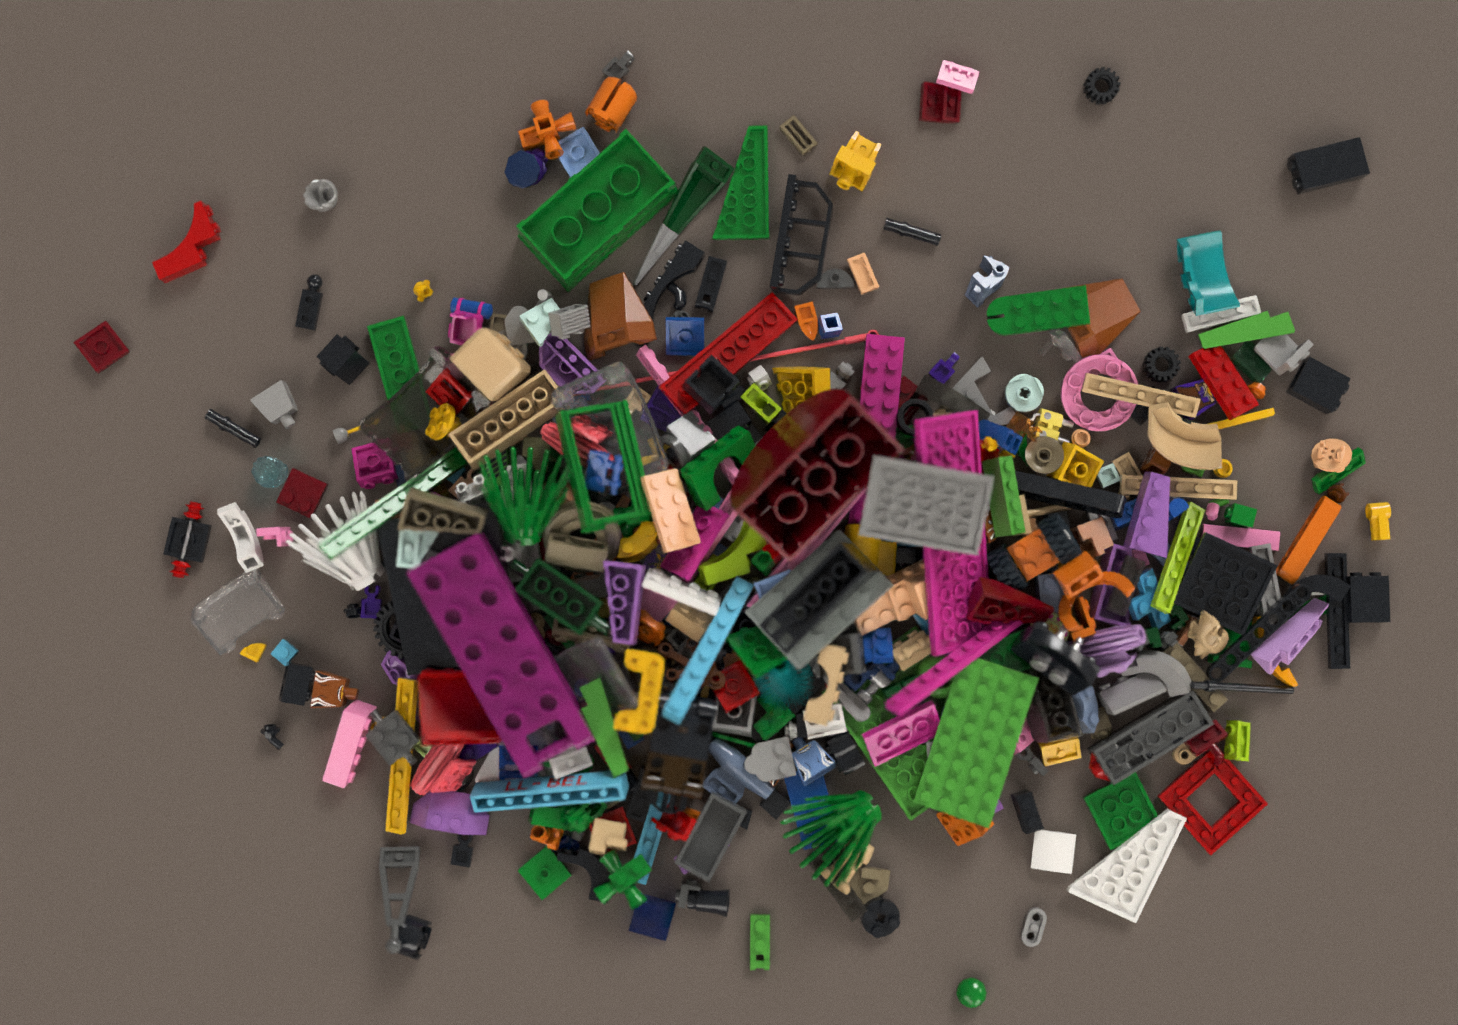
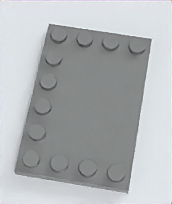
M874 455L859 535L978 555L994 477Z

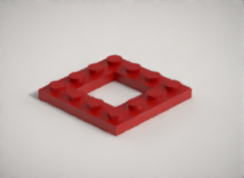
M1209 749L1159 793L1157 797L1169 810L1187 818L1183 826L1211 856L1266 807L1268 803L1230 760L1224 759L1225 755L1221 765H1215L1213 762L1215 755ZM1215 774L1238 802L1210 826L1186 798Z

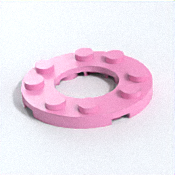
M1091 355L1076 362L1067 371L1061 385V402L1068 417L1078 426L1091 431L1112 430L1126 422L1137 404L1116 400L1111 408L1096 412L1084 405L1081 400L1080 391L1085 373L1094 375L1104 374L1112 379L1138 384L1131 368L1118 358L1109 355Z

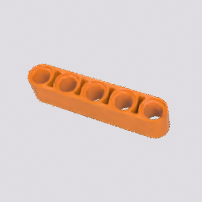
M1325 495L1318 500L1277 566V576L1291 585L1298 580L1339 514L1341 505Z

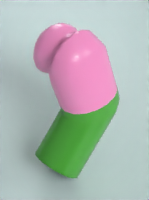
M1210 500L1206 508L1207 518L1211 521L1216 520L1219 508L1229 504V500Z

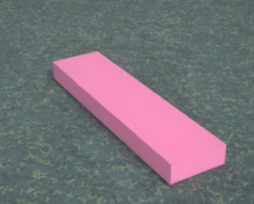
M1202 524L1201 538L1203 533L1207 532L1237 547L1249 548L1270 543L1272 551H1279V531Z

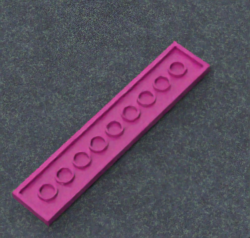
M866 334L859 404L895 440L905 338ZM867 490L849 510L848 524L861 523Z

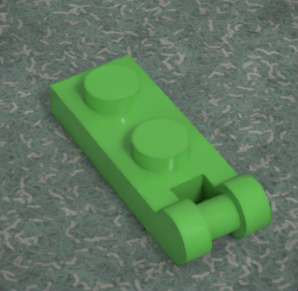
M750 914V970H756V968L770 970V914ZM756 955H764V960H756Z

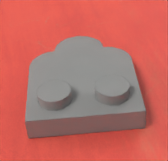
M788 736L755 744L751 750L752 755H749L744 762L746 771L756 774L758 779L764 782L796 775Z

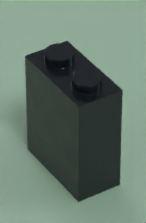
M1312 357L1303 359L1286 393L1328 414L1335 412L1341 404L1339 400L1342 394L1344 395L1350 387L1348 383L1351 378Z
M1362 572L1350 573V576H1347V583L1351 586L1348 591L1349 623L1391 622L1389 576H1381V572H1369V576H1362Z

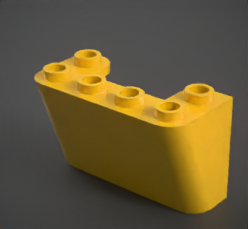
M626 649V668L643 672L637 709L620 707L613 729L646 734L651 732L655 726L664 660L658 654L636 649Z

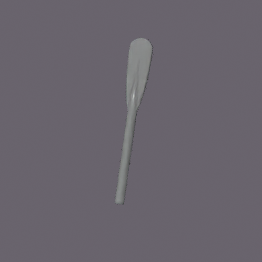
M814 658L808 662L811 665V667L812 663L814 662ZM828 676L822 677L828 686ZM839 683L837 691H840L838 701L855 720L859 722L866 721L870 717L869 707L845 684Z

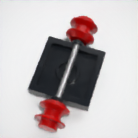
M190 501L189 505L185 504L188 507V511L183 512L188 517V520L172 517L163 552L164 555L178 557V560L171 562L174 565V569L169 570V572L173 573V577L183 579L185 575L189 576L186 573V568L191 567L188 562L184 561L191 560L203 563L212 525L199 523L194 520L203 518L199 513L200 510L205 508L201 507V503Z

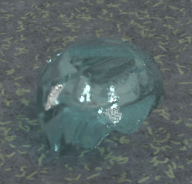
M271 456L259 457L253 463L252 475L255 481L263 487L277 488L288 478L287 464Z

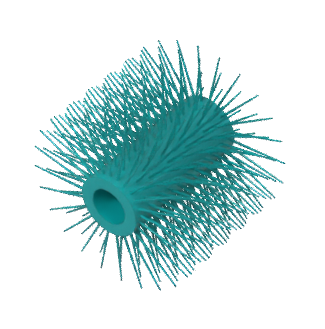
M789 659L768 671L767 673L769 674L759 677L758 683L755 682L756 685L759 684L758 687L761 693L769 691L766 694L770 695V697L766 698V700H770L772 697L781 700L784 694L785 709L786 699L789 707L788 695L795 702L794 697H792L794 695L791 694L796 692L803 696L802 693L800 694L797 691L800 692L803 687L804 689L806 687H814L811 685L803 686L805 683L808 685L814 682L813 680L807 682V680L813 678L809 663L800 670H796V667Z

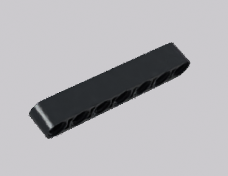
M1015 471L1019 495H1024L1027 499L1111 518L1123 517L1126 497L1121 494Z

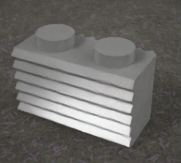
M573 304L549 312L552 336H558L559 339H568L570 334L584 333V329L591 327L588 306Z

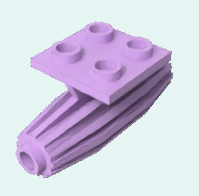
M1141 625L1114 626L1095 631L1096 634L1082 638L1083 644L1080 647V653L1096 660V664L1101 667L1097 674L1098 677H1104L1114 671L1122 673L1127 670V667L1137 657V652L1127 654L1126 651L1145 644L1146 636ZM1067 641L1066 643L1073 645L1075 641Z

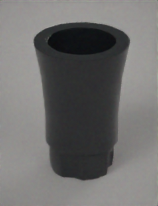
M730 889L689 890L687 909L727 917Z

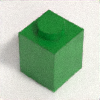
M1236 503L1229 504V507L1227 506L1224 511V523L1242 528H1253L1257 509Z

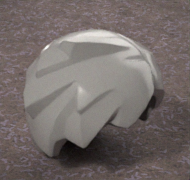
M316 179L305 187L306 192L303 194L305 198L304 203L309 208L323 212L329 211L336 206L338 191L331 181Z

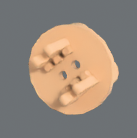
M1339 439L1320 440L1312 449L1311 459L1314 467L1317 469L1340 473L1350 463L1352 451L1345 441Z

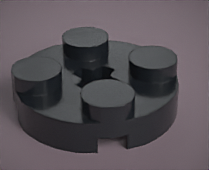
M875 897L864 905V910L860 917L864 929L873 937L880 938L890 935L899 927L900 913L893 901L883 899L882 897ZM878 913H881V915L885 914L883 920H875L878 918Z

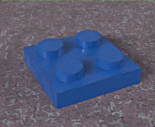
M666 317V355H697L704 349V318Z

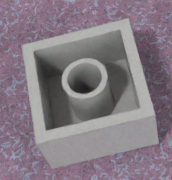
M757 696L728 713L724 711L716 697L717 711L713 722V732L751 737Z

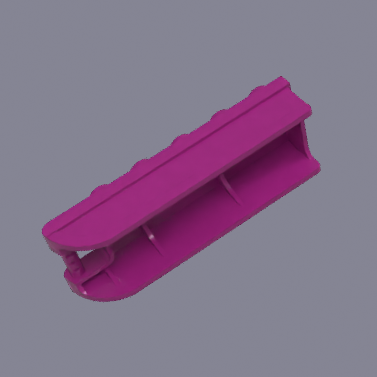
M484 532L471 536L406 572L524 778L542 770L543 762L575 746L579 750L595 741V737L581 710L582 706L520 595L515 591L516 588ZM554 720H559L568 735L536 752L527 735Z

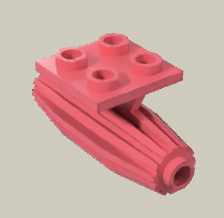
M582 415L571 418L570 422L580 465L587 468L589 451L592 449L608 452L599 443L611 437L613 432L609 431L605 425L596 424L591 421L592 419L589 416ZM553 422L544 424L540 431L542 439L564 456L557 424ZM610 453L609 460L614 461V456ZM608 468L607 476L613 472L612 469Z
M465 744L433 745L419 764L410 787L415 793L423 796L429 791L431 793L456 791L462 786V781L473 771L477 761L475 759L463 760L458 758Z

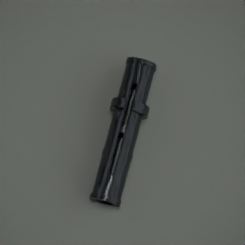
M890 218L886 219L883 230L895 232L901 237H911L938 246L941 239V234L911 226L905 221L898 222Z
M210 409L205 415V419L217 425L221 431L229 432L238 439L253 446V448L260 444L261 437L234 423L228 416L224 417L213 409Z

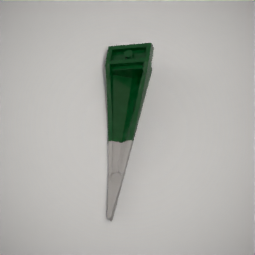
M706 146L702 147L694 162L691 163L636 276L634 285L641 281L677 236L726 184L734 171V167Z

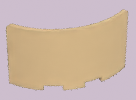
M1169 402L1149 406L1148 437L1154 448L1162 456L1188 468L1203 470L1222 468L1221 435L1217 424H1197L1193 422L1188 424L1182 421V418L1172 410Z

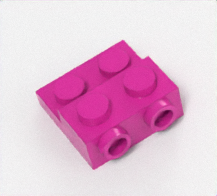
M389 439L351 448L356 480L361 488L372 489L378 483L391 484L394 482V479L398 478L394 466L396 462L393 458Z

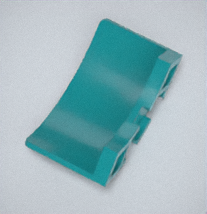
M1218 230L1177 239L1178 262H1182L1184 274L1180 275L1183 288H1188L1190 295L1188 302L1195 316L1240 307L1226 271L1222 232Z

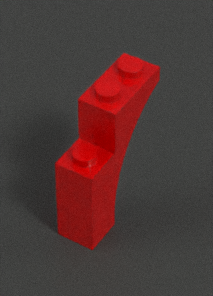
M202 201L194 203L193 221L184 240L171 253L152 262L157 276L162 282L168 283L207 266L205 260L207 255L202 247L221 240L219 235L221 229L217 222L213 221L212 216L214 213L210 205H206Z

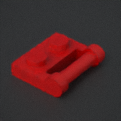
M445 368L426 390V393L440 406L445 403L452 405L455 408L456 417L475 394L472 391H468L450 374L451 371ZM444 379H446L463 396V399H461L444 382Z

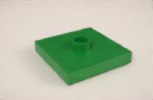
M547 846L517 870L541 900L545 899L573 875L562 861L557 860L558 856L552 849L547 848Z

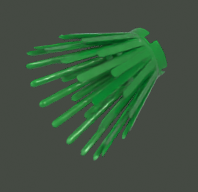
M511 447L513 502L509 474L503 468L500 451L496 450L495 455L505 500L504 504L489 457L485 455L484 459L490 477H488L483 463L479 462L485 489L481 488L504 530L503 537L505 541L514 544V539L521 540L520 546H530L539 543L543 537V531L568 495L566 493L569 487L565 488L563 492L562 490L572 473V470L568 472L569 464H566L558 483H554L563 459L562 455L558 456L540 501L550 451L545 450L541 469L534 472L530 495L533 448L528 447L524 489V470L519 469L517 471L516 448Z
M858 790L853 794L805 798L804 800L825 801L791 806L792 809L783 812L784 814L824 807L784 819L780 822L783 825L832 812L783 834V838L786 839L802 831L804 834H809L827 825L789 850L790 854H794L813 842L811 847L817 849L799 864L800 868H804L835 842L822 856L824 862L813 873L811 877L813 880L817 879L850 841L835 863L834 869L826 879L824 886L830 884L849 856L850 858L840 874L835 887L837 888L840 885L842 879L845 883L858 857L854 868L857 871L859 864L863 861L874 828L881 821L882 813L878 804L876 806L872 805L870 801L874 798L866 791Z

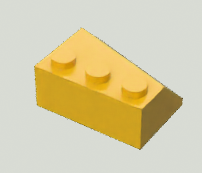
M772 368L773 374L777 375L779 383L776 385L778 391L782 393V407L786 413L808 398L830 389V368Z

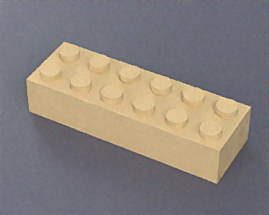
M544 369L448 435L469 466L475 471L480 468L479 462L483 463V465L486 463L485 455L489 457V460L496 457V450L502 453L553 418L560 410L568 408L569 404L566 396Z

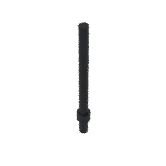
M1204 680L1203 682L1191 681L1190 683L1191 689H1203L1205 692L1223 690L1282 694L1294 693L1292 686L1220 683L1214 680Z

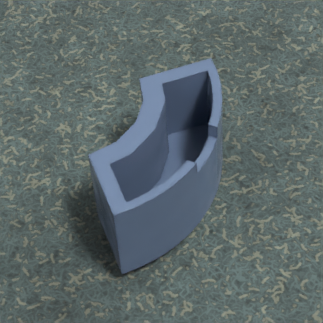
M1091 686L1073 696L1063 690L1061 696L1067 706L1065 723L1077 735L1094 733L1099 722L1098 704L1094 688Z

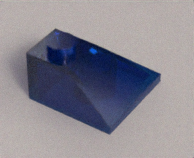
M643 894L647 900L634 909L629 931L666 941L676 903Z

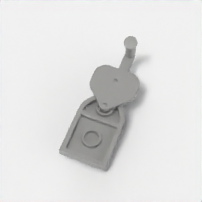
M544 289L539 290L537 296L540 300L535 307L552 298V293ZM515 306L505 318L506 330L498 333L505 335L511 341L510 345L516 346L513 348H517L524 355L523 359L525 360L528 355V343H534L535 340L519 320V316L528 310L523 306Z

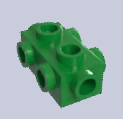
M594 802L590 806H588L590 803L570 804L564 810L565 814L562 817L565 822L563 824L570 832L573 830L579 834L587 830L595 818L601 817L608 806L604 802Z

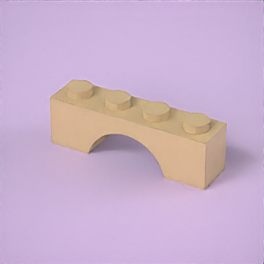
M830 643L820 651L817 663L827 672L828 687L823 695L808 700L804 720L827 726L829 721L833 722L835 710H832L834 702H838L840 691H837L839 683L842 684L845 673L841 671L843 664L846 665L849 658V653H846L847 647Z

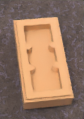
M865 252L847 259L861 295L879 288Z

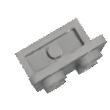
M1285 334L1261 339L1254 346V350L1280 376L1286 371L1292 372L1298 367V361H1302L1310 354L1308 350L1314 344L1308 339L1298 346Z

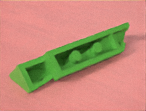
M1268 311L1198 334L1202 347L1206 349L1291 334L1295 332V328L1289 312L1270 318Z
M598 678L580 687L588 705L581 710L615 778L627 772L628 767L617 731L613 729L614 721L601 679Z

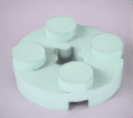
M1019 374L1013 377L1005 387V400L1016 412L1026 413L1036 409L1044 395L1041 382L1036 377L1028 374ZM1021 388L1029 391L1027 398L1020 396Z

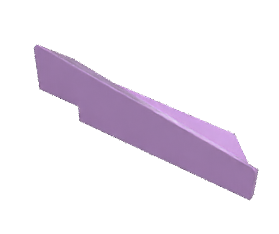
M1317 598L1312 599L1270 635L1251 656L1270 675L1280 661L1289 665L1321 627L1323 620L1319 617L1328 608L1329 603Z

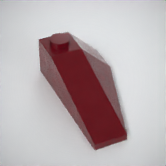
M979 577L971 590L966 620L982 624H991V621H1002L1003 624H1009V621H1021L1022 623L1042 621L1046 623L1053 613L1054 607L999 581Z

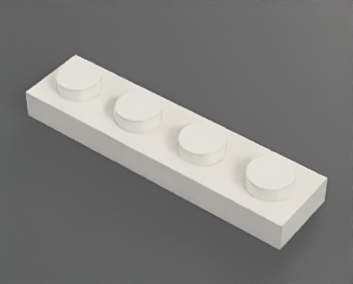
M1257 295L1238 299L1240 303L1238 308L1195 316L1193 311L1182 314L1185 332L1189 333L1261 313Z

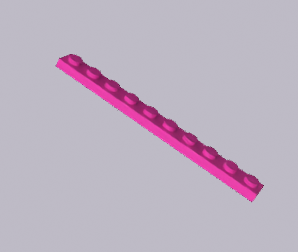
M993 621L886 701V709L898 716L903 715L1023 623L1021 621H1009V624H1003L1002 621Z

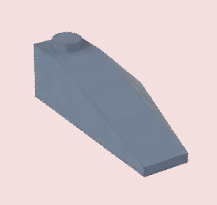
M1055 575L1035 576L1036 599L1053 606V613L1058 614L1059 603L1064 593Z

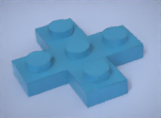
M1147 568L1134 576L1140 594L1126 603L1132 620H1139L1148 615L1151 626L1158 627L1159 629L1170 622L1171 618L1169 614H1164L1150 606L1158 582L1153 568Z

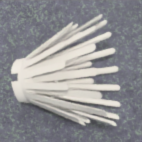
M360 491L361 500L359 503L356 493L352 492L356 512L354 509L350 511L343 496L340 497L341 505L347 517L345 524L368 509L365 494ZM326 504L325 508L336 527L339 529L345 524L342 520L338 519L331 505ZM311 514L312 520L321 529L325 538L331 535V532L334 533L337 530L332 528L330 532L316 514ZM299 524L298 527L309 537L307 542L313 547L293 533L289 535L298 543L286 540L289 546L304 554L302 556L307 560L301 561L348 584L352 591L354 589L356 591L361 590L375 581L373 579L375 573L377 572L380 577L385 571L380 558L377 529L332 561L317 547L318 543L324 540V538H317L303 524Z

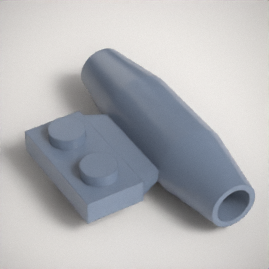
M718 737L710 743L709 752L721 767L714 769L704 780L703 787L709 793L714 791L734 803L741 799L745 787L764 799L770 796L775 787L769 782L758 779L756 774L746 771L744 767L746 757L740 751Z

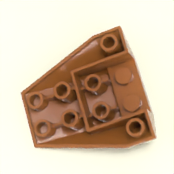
M624 272L589 284L587 309L589 310L591 327L585 329L584 347L588 361L606 356L605 351L632 342L641 345L657 340L653 320Z
M1123 278L1085 284L1090 325L1068 327L1076 343L1073 348L1080 360L1091 355H1100L1141 312Z

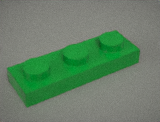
M1359 447L1354 449L1350 463L1340 473L1326 471L1317 473L1311 478L1314 491L1318 495L1366 464L1364 451Z

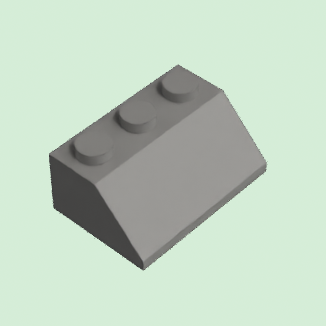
M1143 672L1130 676H1120L1116 678L1117 682L1113 684L1108 682L1099 686L1100 690L1095 691L1106 713L1116 715L1166 692L1167 689L1158 676Z

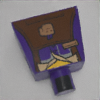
M1203 379L1170 389L1173 393L1201 399L1196 417L1216 404L1213 394ZM1182 415L1185 422L1194 419V417Z

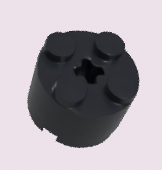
M408 914L404 927H399L398 939L402 943V948L398 954L418 960L422 956V954H419L421 948L425 949L432 931V928L428 926L432 922Z

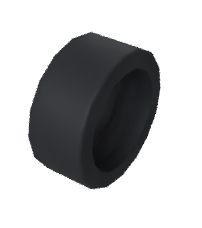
M910 399L904 402L898 409L897 425L904 434L915 436V429L909 428L904 422L903 416L908 408L920 407L924 410L926 418L934 417L930 405L923 400Z

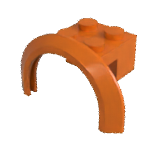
M1087 551L1053 572L1064 593L1059 603L1058 615L1068 631L1080 629L1079 624L1072 617L1071 611L1075 599L1084 590L1096 585H1112L1118 588L1126 597H1129L1135 589V586L1122 574L1102 572L1097 562Z

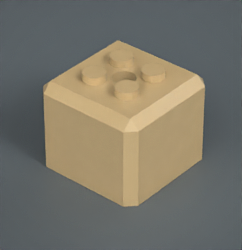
M479 328L450 357L451 361L490 401H498L509 394L531 372V366L523 359L524 355L517 348L514 349L510 345L511 341L505 335L487 328Z

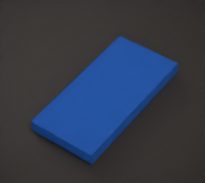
M796 771L795 776L784 778L791 806L825 801H806L804 799L813 796L829 795L824 776H821L805 787L798 771ZM824 807L795 812L794 816H798ZM832 812L806 820L796 821L797 828ZM827 825L809 834H804L803 831L800 832L799 835L801 842L810 837L811 835L815 834L819 830L823 829ZM813 842L803 847V850L812 848L811 844Z

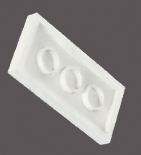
M649 568L642 585L644 588L714 616L718 612L721 596H718L717 592L703 590L699 585L686 583L678 576L666 575L658 568Z

